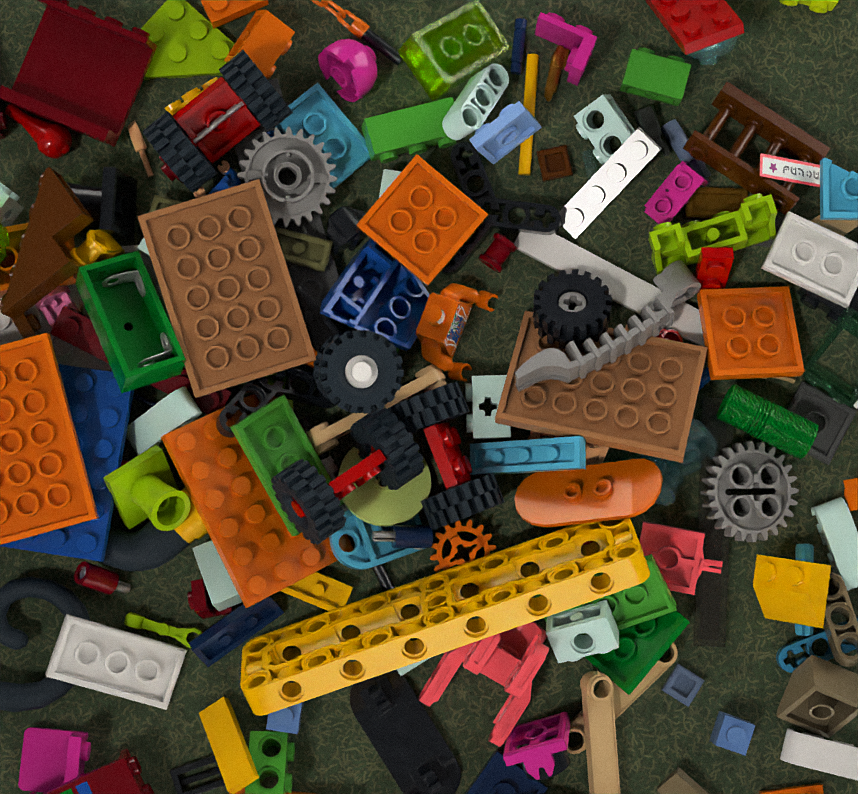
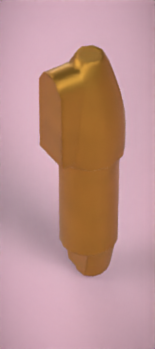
M558 45L551 57L544 89L546 101H551L553 93H556L561 70L566 67L569 49L564 48L562 45Z

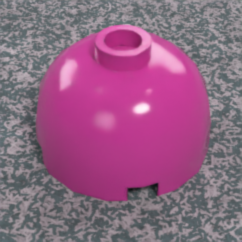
M349 38L340 39L325 47L318 55L319 66L326 80L330 76L335 79L343 88L337 92L346 101L356 102L373 88L378 73L376 55L369 46Z

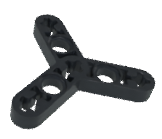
M460 142L453 147L451 161L464 194L483 210H485L486 205H490L492 211L500 213V207L505 206L503 210V223L499 222L500 217L498 215H489L488 220H484L475 231V241L468 245L464 244L460 248L466 252L461 255L458 251L453 257L456 262L455 265H446L441 271L443 274L453 275L460 271L493 228L541 235H552L560 229L562 224L561 216L553 206L497 199L480 155L474 146L469 142ZM462 150H466L468 154L473 153L469 157V161L475 170L467 171L462 160L457 161L461 157L460 152ZM473 177H481L484 180L483 189L476 193L469 191V180ZM515 208L524 210L526 214L525 220L520 224H512L508 218L509 213ZM536 210L534 215L539 218H544L546 213H551L552 218L556 221L555 223H550L548 228H545L543 222L533 220L534 226L531 227L529 226L531 222L530 211Z
M291 368L273 374L272 378L277 381L272 385L268 384V379L265 377L247 382L221 411L216 419V427L223 436L235 437L231 428L226 425L227 420L232 418L237 410H239L243 414L236 421L238 423L265 406L274 396L285 395L288 400L322 408H333L337 405L328 401L319 390L314 396L312 395L316 383L312 372ZM287 376L288 379L286 383L282 382V380ZM293 380H303L307 384V392H297L293 388ZM246 393L255 394L258 397L259 405L254 408L247 406L244 403L243 395Z

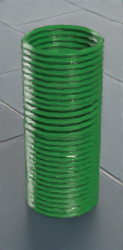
M733 384L726 393L717 413V419H720V421L722 420L728 423V425L731 424L734 428L743 430V432L749 433L750 436L753 435V437L759 438L762 442L765 441V443L773 445L776 449L779 448V450L787 452V454L793 455V457L796 456L799 460L803 459L809 452L819 430V425L815 424V422L813 423L807 420V418L804 419L801 415L799 416L793 413V411L790 412L787 408L784 409V407L776 405L774 402L771 403V400L768 401L764 397L761 398L756 393L753 394V392L745 390V388L739 387L736 384Z

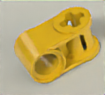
M90 230L86 234V240L79 247L73 248L70 251L80 266L125 254V250L110 234L101 230Z

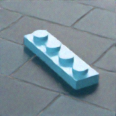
M582 436L470 444V464L472 467L470 475L482 476L491 473L498 475L586 469V439Z

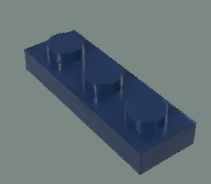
M272 595L248 608H245L244 604H242L189 642V645L207 667H210L281 616L284 611Z

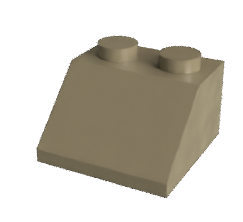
M811 655L793 670L777 709V717L829 739L858 715V674Z

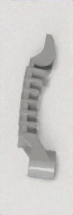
M682 260L671 263L653 279V282L662 293L655 298L653 304L654 312L649 305L642 309L640 313L642 323L636 315L631 316L627 322L629 331L627 332L622 324L616 326L613 331L614 340L611 339L607 332L603 333L599 338L601 347L598 349L591 338L586 339L582 345L586 354L584 356L581 355L574 341L569 342L565 350L571 362H569L565 353L559 349L548 348L537 353L515 372V386L518 392L543 380L553 379L569 383L578 377L583 379L587 373L596 370V372L601 370L604 364L616 362L617 357L624 353L626 355L631 353L632 348L637 345H644L651 336H658L663 328L672 327L674 307L692 298L700 290L701 283Z

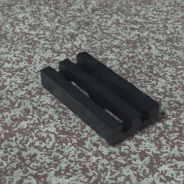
M214 755L170 770L177 794H201L225 785L222 778L185 792L182 786L221 773L219 767L181 780L179 778V774L217 762Z

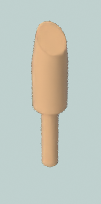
M134 120L129 124L128 132L135 152H139L147 176L150 177L154 174L145 152L147 146Z

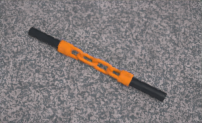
M311 0L317 6L324 7L332 13L348 31L360 40L364 39L397 66L405 58L402 53L374 33L367 23L350 11L342 9L332 0H321V2ZM346 15L354 20L351 25L343 20L346 18Z

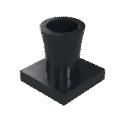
M103 167L102 187L67 182L94 221L92 222L100 221L99 230L121 240H134L138 180L115 167Z

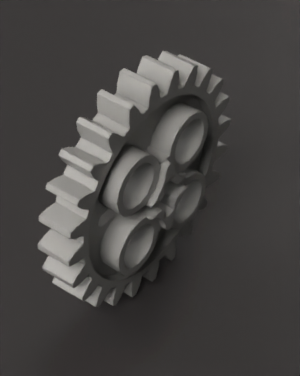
M745 441L743 445L741 443H733L732 449L730 447L721 449L723 457L720 455L712 457L716 466H706L705 469L711 476L710 478H702L701 481L708 485V489L700 491V494L708 496L709 500L703 503L702 506L711 507L712 511L708 514L707 518L718 519L714 528H725L724 536H734L735 541H744L745 539L747 542H756L757 539L766 541L768 540V534L778 535L777 527H787L783 519L784 517L794 516L788 508L789 505L798 504L797 501L791 499V494L799 492V489L792 488L790 484L797 477L788 476L787 473L791 470L792 465H782L785 456H774L775 447H767L765 449V443L754 444L753 441ZM734 469L738 473V480L736 483H734L732 478V473ZM763 469L766 473V480L764 481V483L761 480V471ZM772 488L774 490L773 494L726 495L725 493L727 489ZM764 500L767 504V510L765 514L762 511V503ZM735 501H737L739 505V511L737 514H735L733 510V505Z

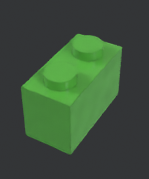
M648 48L632 49L619 91L679 106L684 95L691 64L685 63V60L678 56L670 55L665 58L655 55V52Z

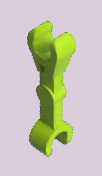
M129 612L124 620L126 626L136 629L143 628L156 632L159 635L173 637L190 649L191 647L187 639L188 634L195 632L201 635L203 633L196 627L178 628L165 622L161 623L147 619L145 616Z

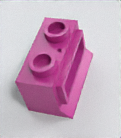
M682 160L644 205L646 207L644 212L658 224L671 222L682 207L688 203V200L700 185L706 186L709 181Z

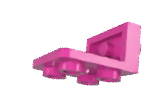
M40 727L27 728L23 738L19 788L23 791L45 793L84 775L85 761L89 760L91 752V742H87L88 732Z

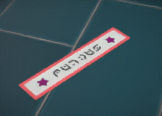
M760 153L761 177L820 188V165Z

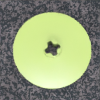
M355 446L343 459L338 476L363 460L358 455L359 450ZM423 458V461H421L424 464L423 472L398 490H390L388 486H380V479L377 480L373 477L359 488L354 483L356 489L342 499L344 504L357 518L376 526L400 525L411 520L422 510L421 501L427 499L430 494L431 475L425 459Z

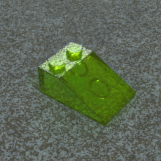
M473 0L411 34L398 50V53L430 99L434 101L511 50L512 47L479 0Z

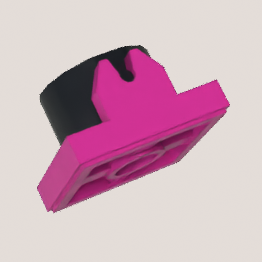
M562 712L515 726L506 739L503 753L506 766L522 763L525 774L530 780H543L563 772L571 762L567 752L571 724L568 713Z

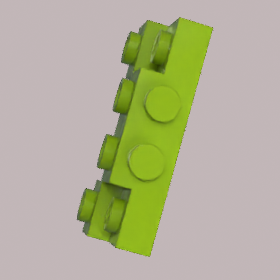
M761 193L751 195L744 199V203L740 204V208L737 211L731 213L723 211L713 215L712 219L702 222L699 220L688 222L682 225V228L680 223L672 225L671 222L661 223L653 227L654 231L649 232L648 240L652 249L651 258L656 274L662 273L668 265L678 260H682L686 266L697 263L701 247H728L736 251L775 239V218L778 212L772 195L764 197Z

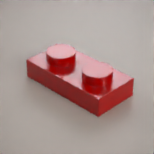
M701 247L694 274L701 283L700 290L725 289L734 260L733 248Z

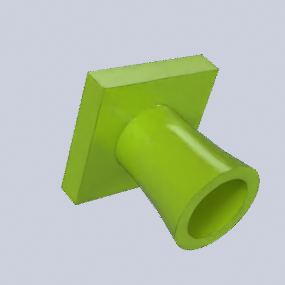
M154 445L103 477L109 492L113 496L124 525L129 529L149 517L155 528L161 531H170L179 527L186 520L190 512V499L186 493L178 489L164 452L157 445Z

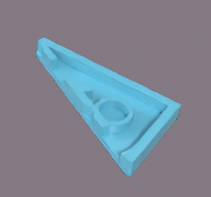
M822 158L820 160V220H858V173L854 171L848 172L832 164V160Z

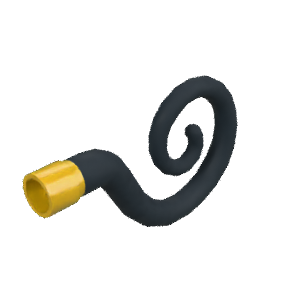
M186 487L181 491L186 493L190 499V512L186 520L179 527L170 531H161L155 528L151 521L136 532L110 527L104 562H96L124 571H146L162 566L177 556L195 539L200 540L208 532ZM31 576L10 580L0 588V643L11 649H22L28 643V636L25 632L14 629L8 624L6 615L9 606L16 600L27 597L44 599L55 605L64 616L69 614L91 621L85 605L75 593L54 580ZM49 677L39 682L25 684L0 681V710L21 712L44 708L65 696L75 684Z

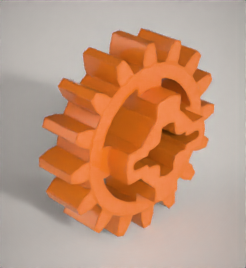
M468 519L466 526H462L460 520L455 522V527L453 528L449 524L445 525L446 532L442 534L436 531L435 535L439 542L432 543L431 548L437 550V553L432 554L430 560H438L439 562L434 567V571L438 572L442 569L444 571L456 564L461 565L475 560L476 552L482 547L484 548V556L489 555L490 551L497 549L496 545L488 544L487 542L491 539L492 534L487 533L483 535L481 532L484 525L482 524L478 525L476 529L473 528L472 519ZM466 531L477 537L472 540L461 539L457 532ZM448 538L451 543L450 554L443 558L442 548ZM462 544L465 548L476 544L468 552L470 557L468 560H464L462 557L450 560L457 554L458 545Z

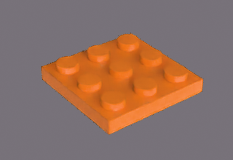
M416 154L356 226L428 287L488 217V213Z
M789 286L699 290L697 300L705 347H708L706 356L710 380L801 376L805 372Z

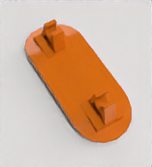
M645 458L586 465V469L535 472L525 478L517 487L514 497L515 507L523 520L531 525L540 527H558L627 519L646 512L655 503L661 493L663 478L658 466Z

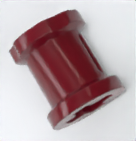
M494 233L493 242L484 254L479 255L478 259L493 271L501 273L503 270L502 264L511 252L517 250V247L506 237Z

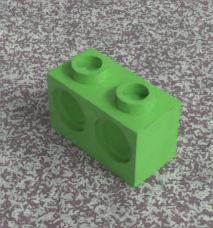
M250 731L249 752L259 778L245 787V794L292 793L293 774L288 773V762H294L295 743L290 742L289 734L276 731ZM270 746L280 748V752L274 757L264 755L265 750ZM267 777L278 779V783L273 788H264L261 785Z

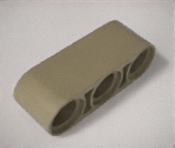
M830 572L829 584L835 587L837 594L833 596L827 595L823 627L836 662L845 667H852L858 663V621L842 577ZM836 613L842 614L846 618L847 624L842 626L836 625L832 622L831 615ZM844 643L852 644L855 646L857 654L854 656L845 655L841 650V645Z

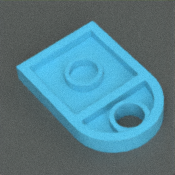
M349 509L343 515L346 518L345 526L329 536L331 550L337 560L346 567L355 570L369 569L420 551L414 548H393L391 542H373V531H391L392 526L383 527L366 523L357 518ZM417 514L411 520L400 525H422ZM342 535H349L354 539L355 546L351 552H345L340 548L339 539Z

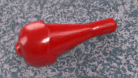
M13 104L7 105L5 113L24 127L37 143L38 150L51 159H58L69 152L72 145V136L64 126L56 123L51 124L29 116Z

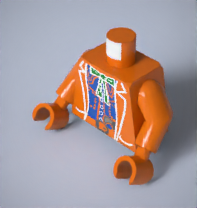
M457 283L447 285L441 290L440 294L432 292L416 329V335L421 343L422 357L441 370H448L450 379L467 381V379L462 377V369L471 371L472 367L468 363L453 362L454 353L471 312L472 304L475 303L477 307L493 312L495 309L488 307V301L492 297L498 299V295L485 290L478 292L476 289Z

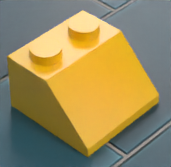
M757 554L753 588L764 617L766 619L823 628L831 565Z

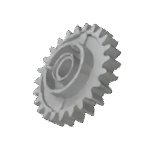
M289 126L285 134H281L276 127L273 137L263 132V142L255 139L252 140L255 150H244L245 155L249 159L239 161V165L245 168V171L237 173V177L245 180V183L257 179L260 180L273 224L275 225L281 219L284 228H287L290 220H294L296 226L299 227L302 217L309 223L312 222L311 212L321 215L323 212L319 205L329 206L331 202L326 197V194H334L336 191L329 186V183L337 181V177L329 173L336 168L335 164L327 163V160L332 155L331 152L323 154L321 150L325 143L321 142L314 145L315 135L312 134L305 139L303 137V129H300L296 135H293ZM283 170H291L296 176L295 183L292 185L282 184L278 178L279 173Z

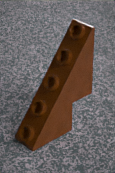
M51 167L46 168L45 172L40 176L38 182L39 192L35 203L32 204L29 210L28 227L19 242L20 252L17 261L10 270L11 281L7 293L0 302L1 313L15 320L78 271V268L81 266L64 243L94 221L63 176Z

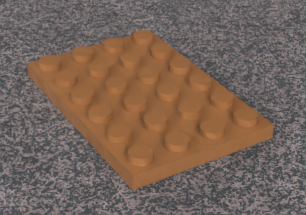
M259 179L137 216L174 333L186 358L184 365L195 398L317 360Z
M524 312L496 412L495 423L559 437L582 436L586 439L587 443L683 463L708 347L651 336L644 345H637L632 348L631 353L627 355L625 353L617 357L616 362L604 364L601 370L597 372L593 370L587 373L583 379L578 377L569 383L553 379L543 380L518 392L515 386V372L537 353L548 348L559 349L565 353L569 362H571L566 350L559 348V342L555 341L552 346L547 343V335L543 338L539 336L538 328L535 329L533 324V312ZM608 328L607 333L614 340V329ZM592 339L597 349L600 348L601 346L599 341L596 342L594 339ZM582 343L579 344L578 350L580 351L581 355L584 356L586 354L583 350Z

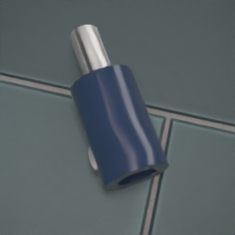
M393 525L391 531H373L372 541L391 542L393 548L422 550L423 548H431L433 530L430 525Z

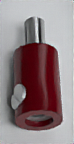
M81 562L74 574V580L77 584L108 595L114 591L128 594L131 589L130 584L119 581V576L116 572L99 567L96 563Z

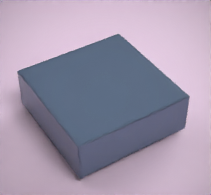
M677 663L661 690L689 707L705 680Z

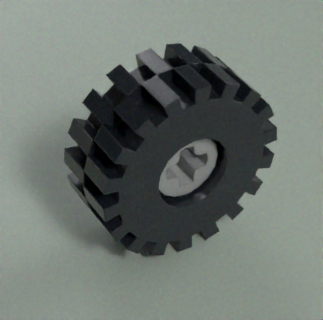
M572 269V274H566L565 270H560L558 277H555L553 273L548 275L547 283L542 280L538 285V290H535L533 324L535 329L538 328V334L541 338L547 335V343L552 346L556 341L559 342V348L565 349L566 344L574 341L579 349V344L584 343L586 339L591 338L598 342L602 333L608 331L612 297L609 295L607 285L601 287L602 280L599 277L592 280L590 272L585 271L584 275H579V269ZM570 303L571 305L575 303L576 307L574 310L568 309Z

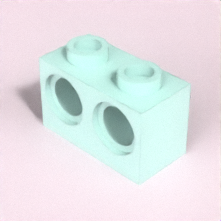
M611 94L601 95L574 115L578 122L576 129L585 140L589 138L595 147L593 154L602 165L614 154L609 146L610 140L616 136L620 139L622 145L635 132ZM597 111L601 112L604 116V123L600 128L595 127L592 121L593 115Z

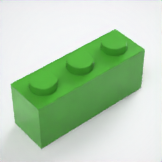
M453 97L365 118L361 128L371 162L380 160L381 163H388L398 159L400 154L409 152L410 156H415L416 154L419 155L426 152L428 147L438 145L439 148L455 145L457 143L456 140H452L445 134L442 125L445 115L454 104Z

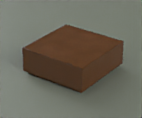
M566 145L536 152L543 182L573 176Z

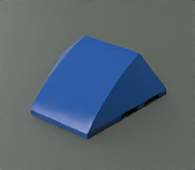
M369 239L350 260L322 300L320 314L357 330L373 331L386 337L396 348L407 351L417 338L416 329L430 294L417 277L411 274L410 271L372 239Z

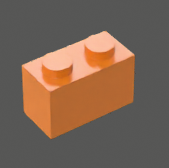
M257 10L224 61L227 63L244 50L268 80L276 69L274 64L279 56H283L290 49L293 42L290 39L295 31L268 10Z

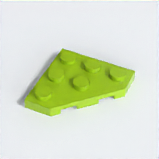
M167 0L141 28L150 34L149 39L158 46L144 80L207 75L223 76L218 69L226 64L224 59L229 54L234 43L219 29H213L211 23L186 0Z

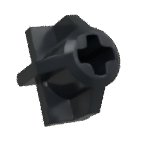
M342 206L330 215L327 236L334 243L332 251L335 255L347 248L353 251L358 241L367 237L356 226L365 215L364 211L350 208V206Z

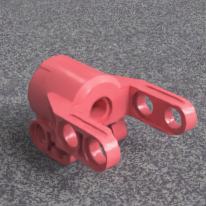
M534 621L445 652L423 687L418 701L429 707L434 702H437L463 662L465 669L476 675L481 673L504 686V691L510 694L493 721L495 726L488 738L489 742L501 747L530 703L532 680L549 652V647L543 644L547 638L546 631Z

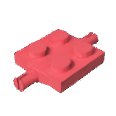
M643 521L639 538L645 556L652 554L670 591L695 595L697 579L702 571L721 574L723 561L704 558L703 544L705 532Z

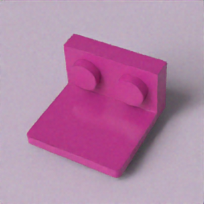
M540 12L535 35L571 50L564 70L569 72L567 82L578 86L593 53L597 36L592 35L593 32L582 25L574 27L565 23V20L555 13L549 12L544 14Z

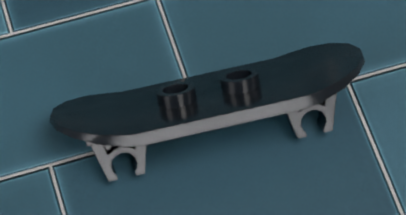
M393 670L353 684L350 691V705L353 714L403 794H455L461 778L458 762L421 702L418 701L407 680L400 676L398 671Z

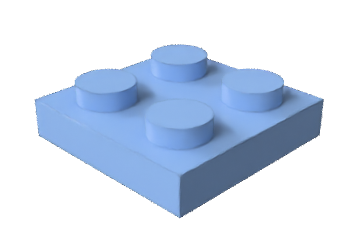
M520 101L506 106L500 112L499 117L491 123L483 124L475 131V135L469 139L474 148L493 165L542 128L536 118Z

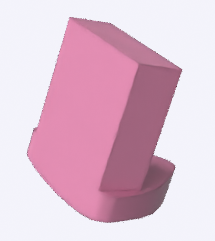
M58 286L35 304L38 311L43 313L51 328H53L63 306L67 305L79 311L69 295L71 291L68 286Z

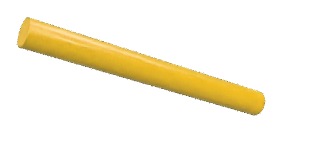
M527 54L523 106L535 117L539 55ZM533 135L520 144L518 175L530 176Z

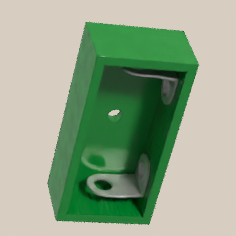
M139 251L79 267L75 284L121 393L181 375L186 358ZM130 325L132 330L127 331L124 326Z

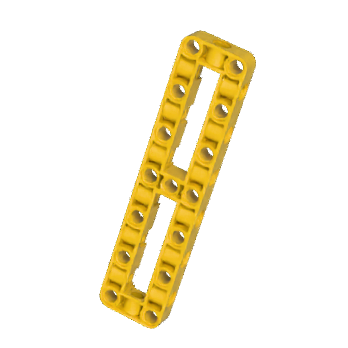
M630 518L575 524L257 636L243 646L240 686L253 714L258 716L267 715L637 586L649 578L650 570ZM586 541H593L589 545H583ZM527 562H534L529 566H523ZM601 572L603 573V574L600 575V576H596V577L594 576V575L597 574V573H601ZM467 583H473L472 586H463ZM538 594L541 595V596H539V597H537V598H531V597L534 596V595H538ZM407 604H413V605H414V606H412V607H404V606L407 605ZM475 616H478V617H479V618H477V619H470V618L475 617ZM354 625L355 627L348 628L346 626ZM411 638H418L414 641L409 640Z

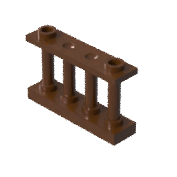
M726 82L711 104L719 109L704 134L702 135L695 130L683 149L689 152L694 159L703 161L753 195L761 193L764 197L771 194L777 211L786 215L800 199L791 193L796 183L783 181L779 185L770 178L760 176V161L754 169L739 159L754 134L756 133L770 142L764 154L777 156L782 150L798 161L818 165L831 148L731 83ZM731 117L745 127L728 152L713 141L727 119Z

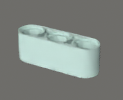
M494 63L470 78L443 119V130L449 138L456 141L461 140L483 125L509 84V76L504 67Z
M185 386L167 395L129 424L126 438L138 456L154 445L160 446L163 444L161 439L163 435L191 423L202 412Z
M839 497L812 507L811 513L812 516L816 515L819 523L816 526L823 545L827 544L830 552L827 556L833 572L842 577L846 589L849 591L858 587V531L845 500Z

